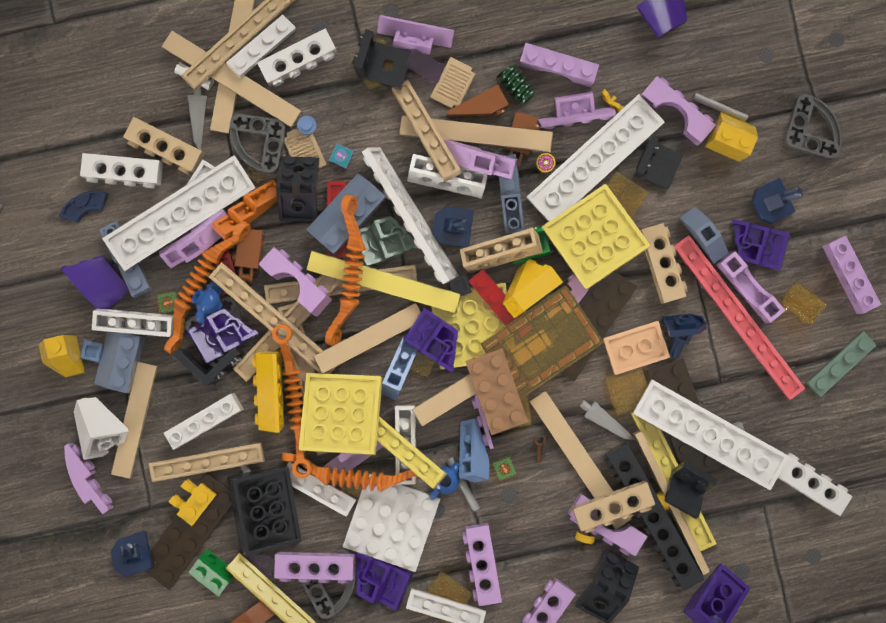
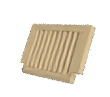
M450 57L430 98L451 109L453 106L460 105L476 75L471 72L472 67Z
M298 128L286 133L287 137H285L284 144L289 156L319 157V169L327 166L313 133L304 135Z

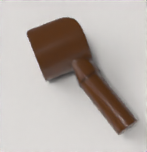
M536 435L533 440L537 450L536 462H541L542 445H544L546 438L543 435V443H538Z

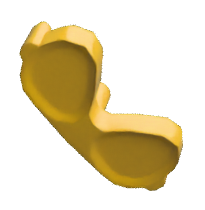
M606 89L601 92L602 98L614 110L620 112L624 108L619 103L614 102L617 99L615 96L610 98Z

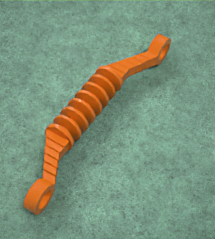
M348 194L342 199L341 211L349 233L346 248L352 250V252L345 254L351 258V260H345V264L350 267L344 268V271L349 273V275H344L343 279L348 282L342 283V287L347 288V290H342L341 294L346 297L340 298V312L326 332L325 342L329 346L340 343L342 337L340 328L359 304V300L354 297L360 296V293L355 291V289L361 288V285L356 282L362 281V278L357 276V274L363 273V270L358 267L364 266V263L359 261V259L365 258V255L359 252L365 251L366 246L354 217L358 200L356 196Z
M244 220L237 224L232 237L202 252L205 260L198 259L201 266H194L197 273L190 272L194 279H186L190 286L183 285L182 288L186 292L179 291L178 293L182 299H174L173 336L169 338L164 346V350L169 354L173 355L175 350L182 345L185 317L189 310L192 309L188 302L193 303L192 296L195 294L196 289H204L200 282L205 284L208 282L204 278V276L209 277L211 275L208 269L214 271L215 267L212 263L219 264L223 253L241 242L248 235L251 225Z
M279 324L273 328L272 337L279 343L285 365V372H282V375L288 376V379L284 380L283 383L289 384L288 387L284 388V391H290V394L286 395L285 398L292 399L291 402L286 404L293 407V409L288 411V414H294L293 417L289 418V421L295 422L294 425L290 426V430H294L296 434L297 449L296 461L292 465V472L298 478H306L311 474L313 466L306 459V451L299 450L301 413L303 411L300 405L304 401L299 400V398L304 396V393L298 392L303 386L297 385V382L301 381L302 378L296 377V375L301 373V369H296L292 352H290L289 341L293 335L292 329L286 324ZM280 328L285 329L287 332L285 339L278 337V330ZM299 463L306 465V473L298 471Z
M282 453L281 460L295 462L297 454ZM299 463V464L302 465L305 469H307V467H306L305 464ZM313 463L311 472L326 486L332 480V486L334 487L339 481V485L342 488L347 482V488L349 489L354 483L357 490L360 484H362L363 490H366L369 485L370 491H374L375 486H377L378 492H382L412 477H419L412 470H407L394 476L380 473L378 478L376 472H372L371 477H369V472L365 471L362 476L361 470H357L356 475H354L353 469H350L347 474L346 469L342 468L341 473H339L338 467H335L332 473L330 466L326 468L318 467Z

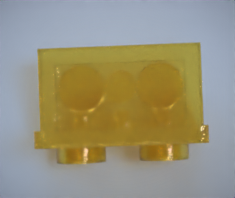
M797 280L781 299L784 309L788 312L793 311L803 323L811 325L815 323V319L828 305L826 301Z

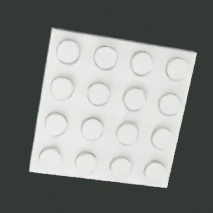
M401 484L387 488L382 492L377 491V486H375L374 491H370L368 485L366 490L362 489L343 547L416 572L440 498L437 497L433 500L430 498V494Z

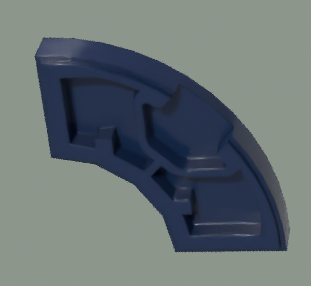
M102 191L84 192L69 200L62 208L59 217L79 223L81 218L88 212L103 211L109 193Z

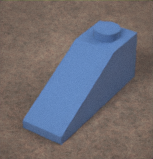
M404 337L382 382L381 394L397 400L418 351V349L403 340Z
M475 418L460 422L459 478L474 483L489 480V458L478 420Z

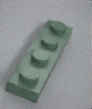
M861 331L812 376L806 384L818 397H822L877 345L864 331Z

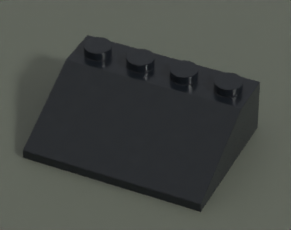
M288 466L245 472L227 477L241 553L249 556L302 542Z

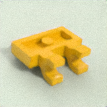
M187 479L180 487L192 494L190 498L185 502L176 494L169 500V503L179 508L180 511L177 515L193 526L217 494L203 483L197 487L192 481Z

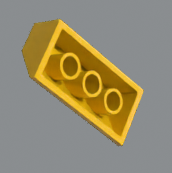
M281 350L257 351L252 359L253 367H256L253 384L254 387H257V394L254 395V404L258 406V413H255V424L259 425V430L277 433L284 427Z

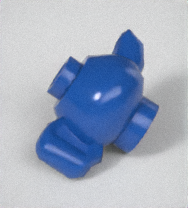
M214 281L207 285L206 290L198 289L192 298V302L196 304L197 309L196 320L200 324L204 322L206 315L216 313L222 308L219 295L222 294L223 289Z
M456 461L450 467H440L447 474L437 487L430 492L431 499H436L439 493L451 494L458 489L460 483L458 476L459 461Z

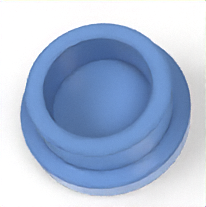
M303 116L298 120L297 127L302 134L310 135L316 130L317 124L313 117Z

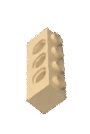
M133 117L123 138L128 140V145L136 149L140 146L145 149L144 153L155 157V155L162 157L161 161L169 166H172L173 163L179 166L178 170L187 175L189 172H195L205 156V153L135 117ZM145 135L151 136V139L148 143H143V137ZM167 143V150L160 152L161 144ZM179 152L185 153L182 160H177L176 158Z
M661 223L640 230L651 245L650 248L645 250V254L661 304L686 297V292H688L687 286L680 277L682 270L680 264L676 263L674 258L676 251L674 246L670 245L668 239L670 238V231L668 227ZM655 240H660L663 243L661 250L655 248ZM661 258L668 260L669 265L667 268L661 267ZM668 276L674 279L672 287L668 286L665 282Z
M534 228L460 249L463 267L470 274L543 253L539 234Z
M641 481L572 506V510L581 532L585 530V533L596 530L598 525L603 524L607 526L613 524L617 518H630L634 512L639 510L641 513L652 509L651 506L655 505L648 483ZM636 496V504L629 506L627 503L628 498ZM618 503V510L614 513L610 512V504ZM593 510H600L599 518L592 519L590 517Z

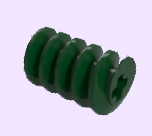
M517 64L505 68L496 78L502 77L500 83H507L505 89H512L510 92L511 96L517 94L515 101L522 100L519 105L521 107L534 97L537 88L530 89L532 82L525 83L527 76L520 77L522 70L515 71Z

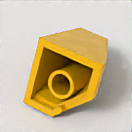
M529 259L517 269L503 304L508 312L516 318L563 283V281L551 266L546 264L541 266L536 264V261Z
M56 336L44 339L38 344L42 363L64 377L85 373L82 359H80L81 353L77 336Z

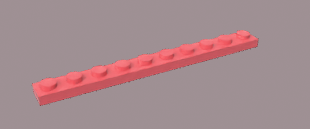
M688 235L674 246L676 253L786 398L791 400L806 389L692 238Z

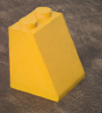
M720 112L715 123L716 126L713 128L705 147L741 162L752 153L758 139L756 127Z

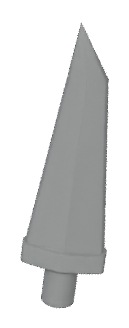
M201 86L196 91L193 89V95H188L193 142L199 150H201L207 101V96L201 95Z
M583 400L579 406L587 411L584 415L585 418L590 419L623 439L635 440L597 402L594 401L590 405Z

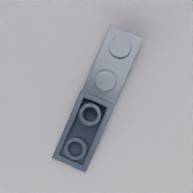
M516 153L502 155L516 159ZM516 162L512 179L499 176L506 233L525 230L519 173Z
M115 221L99 229L102 237L116 230L120 225ZM108 248L133 298L152 290L140 262L124 271Z

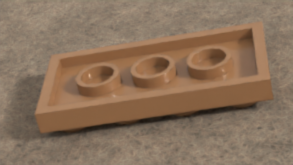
M503 348L465 361L491 435L528 422Z

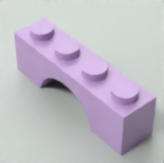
M525 43L519 66L536 72L547 71L556 73L570 79L573 83L591 88L595 81L599 64Z
M657 76L641 94V97L653 109L661 106L676 108L682 114L685 121L683 134L698 146L716 126L713 123V119L707 114L703 115L699 112L697 105L686 101L680 91H674L669 86L670 84L667 80Z
M273 247L259 265L276 280L285 277L296 278L300 285V295L297 301L317 317L332 301L328 296L330 292L322 285L318 287L315 284L316 279L309 273L305 275L301 271L303 267L296 261L292 263L288 259L290 255L283 249L279 251Z
M736 251L729 253L716 264L718 269L765 324L773 322L786 311L773 295L769 294L757 283L751 275L748 265Z
M579 493L572 506L589 501L590 499ZM571 506V508L568 511V514L571 516L570 520L577 524ZM597 509L591 512L590 517L592 519L598 518ZM601 524L596 526V530L591 531L594 535L599 533L604 536L602 540L611 546L614 543L620 546L619 551L627 556L630 553L636 556L648 537L630 524L620 529H609Z

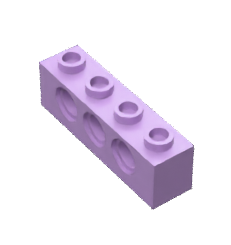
M843 236L823 245L822 247L856 314H863L880 306L881 303L847 237Z
M488 523L466 526V532H462L464 544L468 543L469 551H466L467 562L472 563L473 570H470L469 574L471 582H475L476 589L472 590L474 601H478L479 606L501 603L502 599ZM475 541L483 542L484 546L481 550L473 548ZM479 560L487 562V566L484 569L477 568L476 563ZM483 579L490 581V586L487 588H482L479 584Z
M277 552L275 554L274 578H279L281 582H290L291 579H299V582H310L311 579H318L320 583H329L330 580H338V583H349V580L354 579L355 554ZM291 563L299 564L300 571H292ZM310 564H318L320 571L317 573L312 572ZM329 565H338L339 572L332 573Z
M556 578L553 581L549 580L544 587L545 593L542 597H537L533 603L534 609L531 613H526L522 622L556 623L576 595L574 590ZM552 596L558 598L557 603L554 605L548 604V599ZM541 612L547 614L546 619L543 621L537 620V615Z

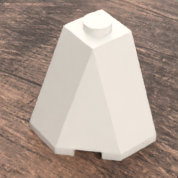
M96 397L77 400L74 416L84 460L103 457L109 453L108 449L112 446H120L125 443L129 432L128 428Z

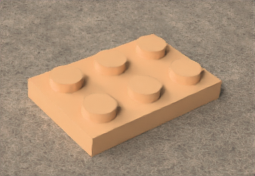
M659 321L603 338L614 375L670 358Z

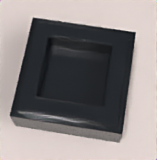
M466 274L448 282L451 291L460 294V296L472 292Z

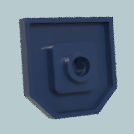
M779 177L755 189L751 203L760 220L773 224L796 212L791 201L802 197L803 190L797 186L786 191Z
M445 206L435 214L432 234L442 245L469 247L474 210Z
M689 313L662 316V322L669 336L674 337L669 350V355L673 358L679 357L684 345L689 344L692 335L700 334L707 329V324L700 315Z
M141 531L117 540L111 550L114 571L124 577H130L154 569L147 531Z

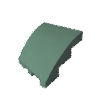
M392 216L375 220L370 226L359 229L366 246V250L359 253L365 255V258L361 260L364 266L367 267L385 262L418 248L414 243V239L407 234L408 231L399 226Z

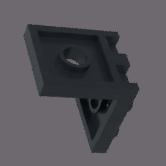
M365 29L364 35L361 34L358 41V46H360L359 52L354 54L352 61L357 77L402 90L412 52L376 42L373 31ZM386 61H391L394 67L392 70L387 71L383 68V64Z
M281 156L276 183L279 221L314 222L318 217L316 186L320 165L319 157ZM299 203V204H301L302 206L297 207V206H295V205H293V204Z
M233 347L210 372L186 349L177 348L173 355L207 387L213 386L220 379H225L230 373L229 369L232 366H236L243 359L242 355L245 352L239 347Z
M605 548L593 581L577 599L575 607L605 623H611L630 600L639 566ZM613 571L618 572V574L620 575V577H617L616 575H614V572H613Z

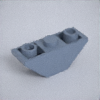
M694 207L679 218L712 264L729 253L720 232L712 221L699 209Z

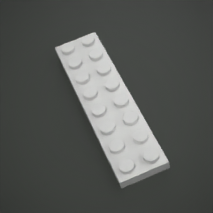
M638 94L526 198L548 222L581 200L664 124V121Z
M367 148L362 151L364 162L372 168L374 178L385 189L383 190L385 196L395 205V212L403 218L404 226L414 236L416 246L422 249L425 254V261L435 270L434 275L436 279L445 284L459 277L381 148Z
M233 155L102 239L122 269L126 271L255 189V186L235 155Z
M652 379L633 411V414L769 490L772 489L790 457Z

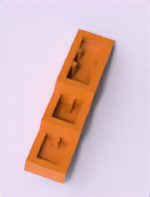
M271 180L244 195L242 202L229 208L227 215L212 223V228L225 240L233 235V231L239 222L244 220L249 224L277 202V182Z

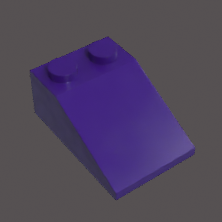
M720 563L691 597L683 613L695 623H730L750 587Z

